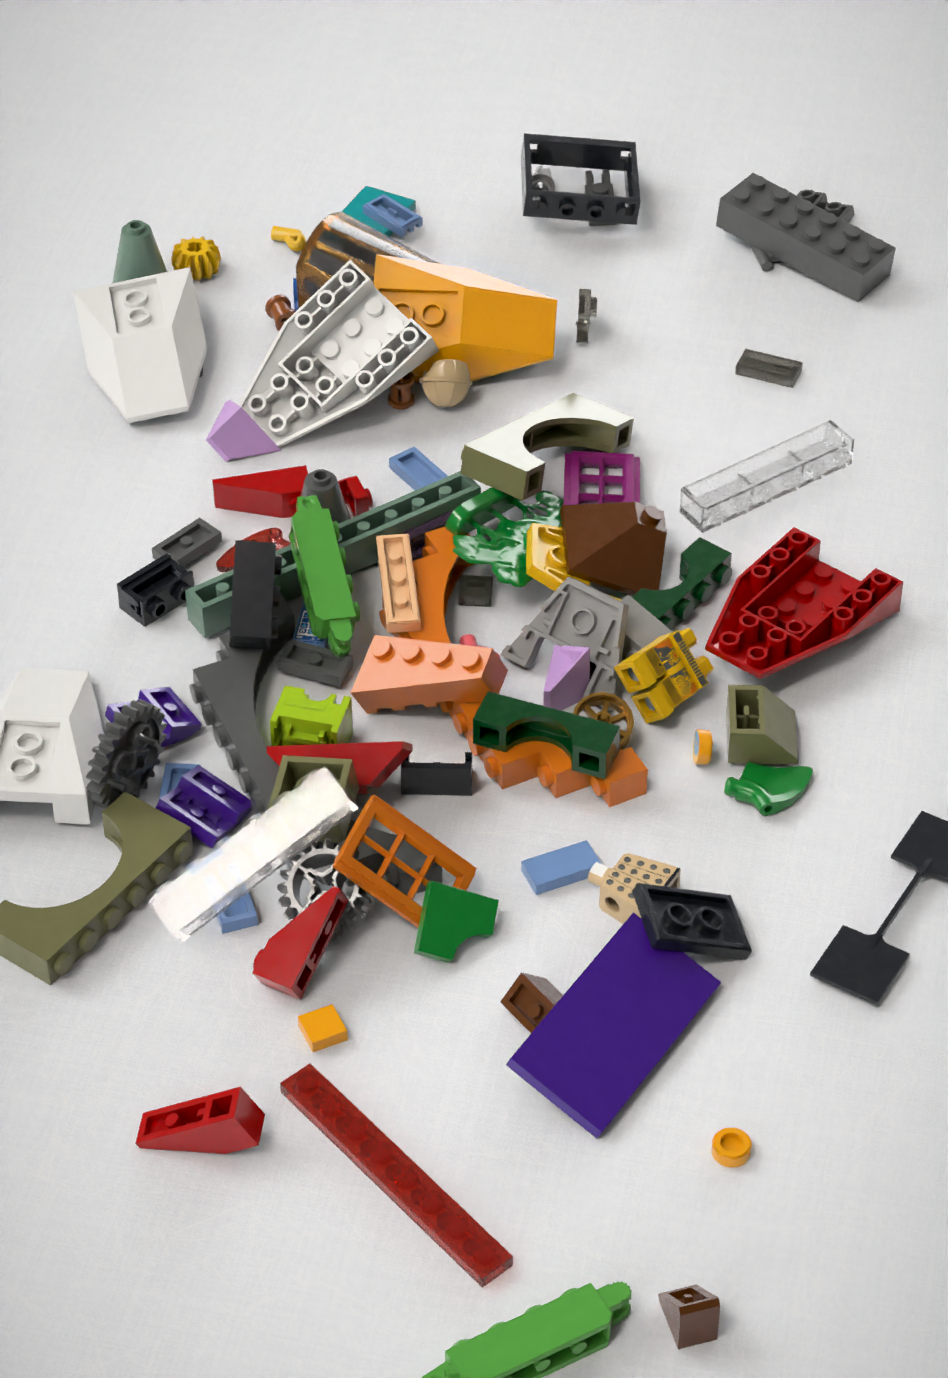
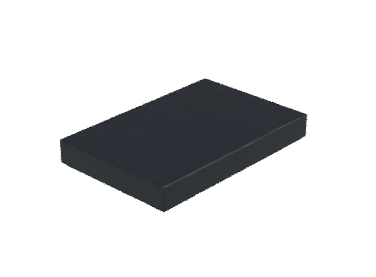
M637 883L632 890L651 948L744 960L752 953L731 895Z

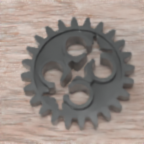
M141 699L138 702L132 700L130 706L127 704L123 705L121 713L114 712L113 723L106 722L105 734L98 735L100 744L92 748L95 756L88 762V765L92 766V770L86 775V778L91 780L86 789L91 791L88 797L94 800L93 804L106 809L122 793L127 792L139 798L140 789L148 788L147 779L155 776L153 768L161 762L158 757L165 750L161 743L167 737V734L162 733L167 726V723L163 722L165 714L160 712L161 709Z

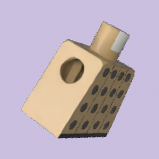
M627 853L623 854L613 868L596 862L589 872L588 882L600 887L599 907L601 910L624 924L633 912L641 918L632 893L637 883L680 888L681 869Z

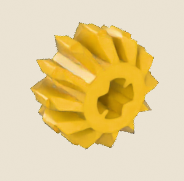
M193 236L189 240L181 239L180 243L174 245L171 257L174 270L190 267L192 278L197 279L199 282L202 278L211 279L212 274L218 273L221 261L218 246L215 245L214 240H205L204 236L199 239Z

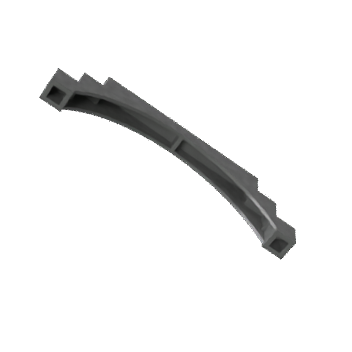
M282 593L280 594L279 607L273 606L272 618H279L278 638H271L270 650L229 647L230 633L219 636L220 651H216L217 662L192 669L194 683L189 686L194 703H200L202 706V715L206 725H212L214 728V737L218 747H224L226 750V758L232 771L237 770L239 773L238 779L244 793L249 792L251 795L254 813L257 817H263L264 828L269 840L275 838L267 809L279 771V765L267 754V748L257 726L255 710L264 675L284 644L293 638L295 631L294 613ZM353 820L350 821L346 838L355 824ZM369 827L365 834L387 851L390 850L397 837L395 834ZM275 839L277 852L282 864H287V858L289 857L294 858L296 861L301 858L297 851L298 847H302L307 853L311 851V841ZM403 840L395 855L418 873L427 859L426 855L405 840ZM316 841L320 849H322L324 842ZM362 841L358 847L360 852L358 858L366 857L369 861L368 868L377 874L385 857ZM330 862V863H324V864H321V865L316 866L315 868H313V870L318 869V868H321V867H324V866H327V865H330V864L332 865V864H334V863H331V862ZM392 862L385 874L387 882L396 886L405 895L408 894L415 881V878ZM433 862L425 878L442 884V867ZM347 878L345 881L347 886H354V882ZM421 884L416 894L424 892L426 886Z

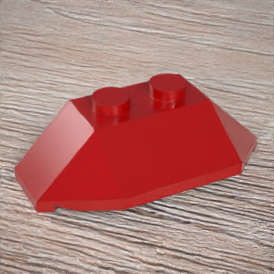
M404 741L266 746L267 754L279 766L283 755L352 759L359 783L357 795H366L367 788H379L411 754L413 744Z

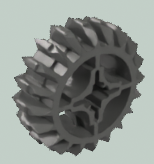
M325 839L322 849H320L316 841H311L310 852L307 853L302 847H298L297 851L301 858L297 861L292 857L287 858V863L292 869L291 871L280 870V876L287 882L278 884L277 890L285 894L278 899V902L282 907H288L284 912L288 920L294 919L327 892L325 890L321 891L316 881L322 885H332V887L340 888L343 892V885L347 878L332 867L333 864L322 872H317L313 868L324 863H334L344 841H340L334 848L331 839ZM357 849L353 857L368 867L369 861L366 857L358 858L360 852ZM303 879H305L311 885V889L306 897L308 901L302 907L300 887ZM355 883L351 897H347L349 902L335 928L337 936L343 935L342 925L347 924L351 930H354L356 924L352 919L358 916L360 919L365 920L367 915L361 909L362 906L372 907L374 904L373 900L366 896L369 893Z

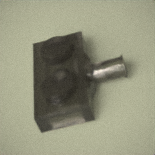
M579 289L578 321L575 323L577 325L576 343H588L591 317L597 318L598 300L597 297H592L591 289Z

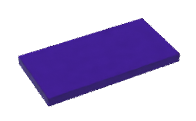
M633 912L513 1054L506 1066L597 1139L721 982L684 952L651 948L642 919Z

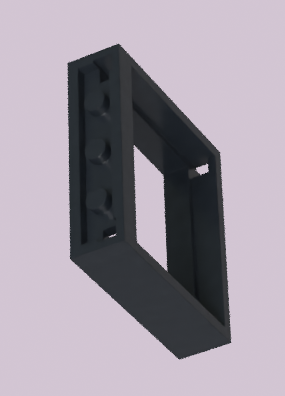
M524 133L521 151L523 216L637 225L641 200L636 142ZM530 144H537V148L530 149ZM621 151L630 152L628 156H621ZM531 164L624 171L626 197L532 190ZM533 197H539V200H533Z

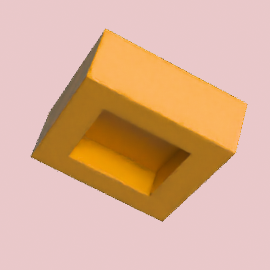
M333 1004L298 1016V1026L312 1052L348 1040L347 1029Z

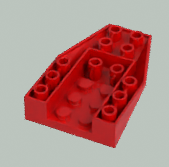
M793 527L737 577L707 640L705 650L749 674L763 679L843 642L899 612L903 581L877 568L860 581L820 561L821 540Z

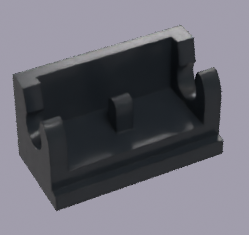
M465 752V763L410 762L408 756L401 763V795L472 796V752Z

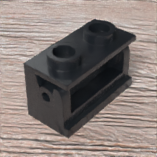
M166 553L117 583L119 608L146 627L186 602L185 590L194 587L193 571L187 572L182 565L172 559L170 554Z

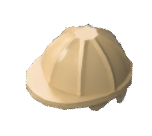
M454 359L436 361L428 372L424 370L422 378H419V383L423 385L425 395L430 402L438 407H454L461 403L468 392L469 386H472L468 365L463 361Z

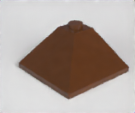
M638 502L562 505L560 516L567 575L632 596L641 588L659 590L667 534L664 511Z

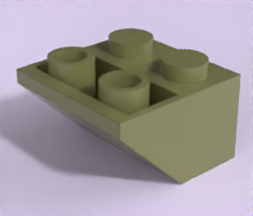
M728 685L726 707L728 763L798 764L795 710L763 685Z

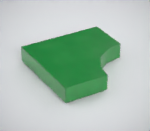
M435 881L428 882L414 954L448 963L453 960L457 947L466 939L490 937L493 935L499 900Z

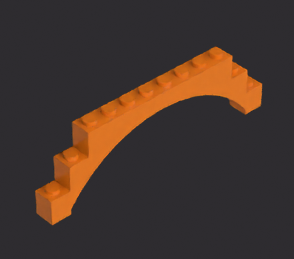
M446 527L426 532L425 547L422 548L423 558L412 561L421 631L392 633L394 637L451 644L445 625L448 601L465 569L474 564L468 563L453 552L455 545L453 544L452 536L454 535L446 530ZM382 595V610L379 611V616L383 627L387 629ZM453 701L439 703L444 713L448 712L453 719L456 731L459 734H463L468 740L472 754L480 757L484 763L487 775L490 778H494L502 790L538 777L541 785L548 787L555 798L592 786L594 793L597 796H601L609 807L647 794L648 769L631 747L624 750L619 749L606 779L573 771L569 756L561 748L551 743L542 741L524 742L514 746L507 752L473 744V717L482 701L455 704Z

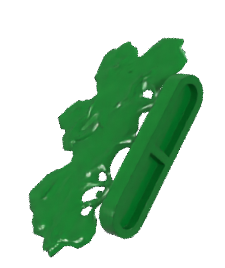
M491 487L460 504L449 516L445 527L446 530L454 535L452 536L453 544L455 545L453 552L468 563L492 565V571L501 583L512 584L514 587H524L534 579L526 574L527 531L532 523L562 527L560 509L563 505V499L550 491L542 490L535 496L537 503L529 504ZM543 504L546 505L548 508H543L539 505ZM515 506L523 512V518L519 521L509 520L502 515ZM528 508H530L533 511L535 510V508L547 512V515L542 516L535 514L528 510ZM526 513L533 515V518H528ZM494 518L500 520L496 530L483 526V524ZM477 529V535H475V536H467V535H466V534H468L469 532H471V531ZM484 534H486V535H487L488 537H490L492 540H491V541H488L487 539H485V538L483 537Z

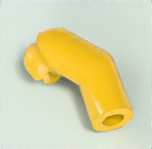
M280 226L272 227V240L285 242L292 251H301L305 248L306 239L299 229Z

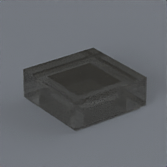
M461 575L458 604L460 606L491 607L493 576Z

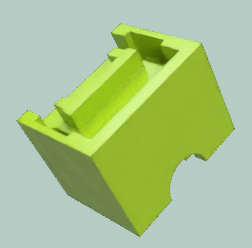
M285 685L270 719L271 746L350 743L353 736L352 697L344 696L341 704H337V695L331 693L325 700L314 701L309 699L308 694H305V689Z

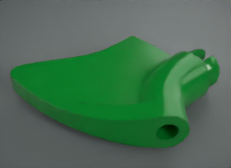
M748 762L739 779L734 777L727 778L724 793L727 796H735V800L753 805L763 816L772 815L788 808L804 794L810 784L813 769L808 766L775 768Z

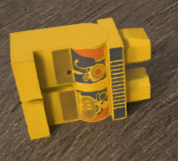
M690 628L659 636L653 642L614 666L627 692L639 691L631 698L645 723L665 719L674 712L673 709L709 683L706 677L714 668L709 659L704 655L694 658L690 648L697 644V638ZM628 668H632L639 681H634L629 676ZM646 697L650 699L655 710L647 707L645 703Z

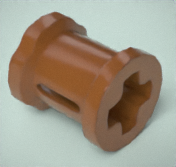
M281 294L271 297L265 305V311L270 318L274 319L275 327L278 331H280L284 322L296 312L291 308L289 298Z
M412 372L402 377L403 383H401V380H398L390 386L387 400L388 404L394 409L404 410L415 403V397L412 393L415 377Z

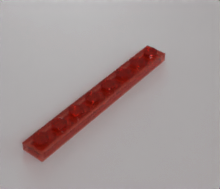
M311 1063L280 1082L281 1093L482 1288L513 1266V1256Z

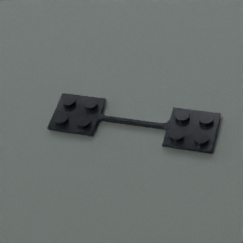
M924 811L920 812L891 854V859L913 867L917 873L875 934L867 935L842 925L810 972L811 977L875 1005L879 1004L910 957V953L887 944L883 940L884 934L922 878L934 876L948 882V821Z

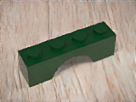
M699 537L681 553L679 579L682 581L681 584L666 590L641 588L632 598L673 631L682 620H687L693 610L702 602H707L714 591L721 585L728 583L732 576V553Z
M488 691L473 717V744L507 752L514 746L524 742L542 741L551 743L561 748L569 756L573 771L606 779L619 752L620 726Z

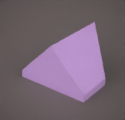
M231 400L225 402L206 438V441L226 462L231 459L282 451L247 412Z
M554 644L544 687L543 706L562 711L578 703L583 698L589 684L590 647L564 645L561 647Z

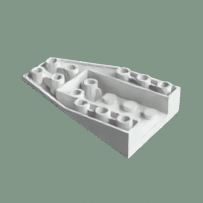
M349 260L284 322L238 405L247 412L280 448L367 404L436 354L439 349L433 338L418 323L402 314L375 288L371 279L356 264Z
M190 267L73 291L89 374L128 423L189 411L207 352V344Z
M22 668L1 695L0 801L52 803L55 823H91L95 804H93L94 800L88 797L91 791L87 790L86 786L91 780L87 779L86 775L92 770V766L88 765V762L95 756L92 748L99 746L100 740L98 735L104 734L89 671Z

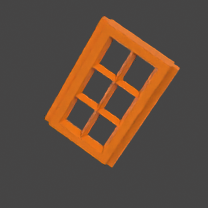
M375 794L366 802L332 866L417 928L419 927L422 906L413 899L421 884L426 886L430 882L425 877L433 862L456 877L452 887L466 891L477 869ZM374 819L397 835L389 851L365 835ZM403 840L427 856L419 873L395 856ZM362 841L385 857L377 874L353 857ZM391 862L415 878L407 895L383 879Z

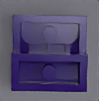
M170 687L140 689L137 702L140 699L159 707L161 709L160 712L165 714L163 722L167 723V726L162 733L167 734V737L161 743V746H170L201 729L202 723ZM131 702L107 704L105 717L110 723H113L114 712L121 713L123 705L127 704L130 706Z
M200 765L184 774L177 787L161 797L156 805V809L191 827V834L211 848L227 837L253 809L249 798Z

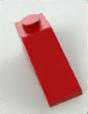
M304 465L212 479L215 508L278 518L292 517L297 512V497H301L304 480L308 475L307 467Z
M335 886L330 888L268 940L265 948L257 953L253 963L254 970L252 974L263 985L297 999H302L349 902L341 889Z
M240 1086L144 1112L135 1144L142 1149L228 1154L259 1146L265 1113Z

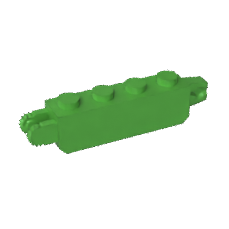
M317 495L297 497V512L291 518L289 541L311 631L319 639L327 638L332 654L338 656V658H343V656L349 655L351 650L350 643L353 639L355 622L360 621V609L358 602L352 601L353 582L351 575H346L345 550L343 547L339 548L338 523L337 521H332L329 508L322 509Z
M623 1281L613 1282L611 1285L607 1284L597 1290L592 1283L580 1288H571L565 1291L559 1298L544 1305L532 1306L524 1314L507 1322H498L482 1334L471 1339L459 1340L451 1348L445 1350V1362L421 1378H543L608 1347L611 1338V1327L620 1323L621 1320L628 1318L630 1314L631 1304H629V1300H631L632 1290Z

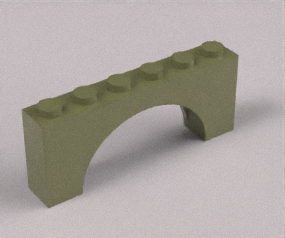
M571 393L465 444L461 453L462 465L460 474L523 501L541 492L546 462L533 456L532 452L549 447L578 446L597 449L607 453H616L630 446L634 417L578 394Z
M127 792L122 793L102 811L104 835L122 853L115 871L99 888L81 899L64 905L35 908L17 905L7 900L0 903V956L47 984L52 985L61 975L67 974L73 964L86 952H90L110 929L116 928L121 919L134 907H138L157 885L163 884L173 870L190 858L193 853L191 827Z

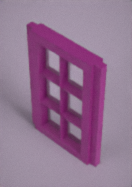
M571 451V454L565 453L563 505L616 502L640 503V457H634V454L582 451ZM582 466L599 467V475L582 474ZM605 467L623 468L622 476L605 475ZM581 484L599 485V494L581 493ZM605 486H622V495L605 494Z

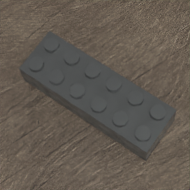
M752 173L720 198L716 221L717 227L756 248L764 250L766 253L772 254L776 259L856 302L862 300L890 276L896 250L894 246L821 209L810 201L804 200L787 189L766 180L762 176Z

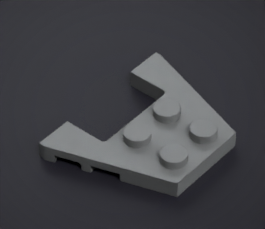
M567 577L540 608L542 611L529 625H525L521 629L523 632L518 638L502 650L501 656L524 668L531 669L544 639L561 647L563 645L590 647V661L596 664V669L584 692L583 698L591 693L598 692L617 695L619 676L614 666L621 663L629 605L579 580Z

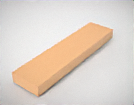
M409 534L376 536L387 633L421 631Z

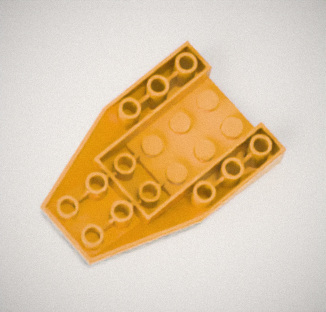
M376 254L375 288L408 319L412 318L433 338L439 349L436 354L411 371L415 377L414 383H419V378H422L424 370L428 372L438 360L454 359L465 362L469 368L470 381H475L554 359L557 317L556 299L468 268Z

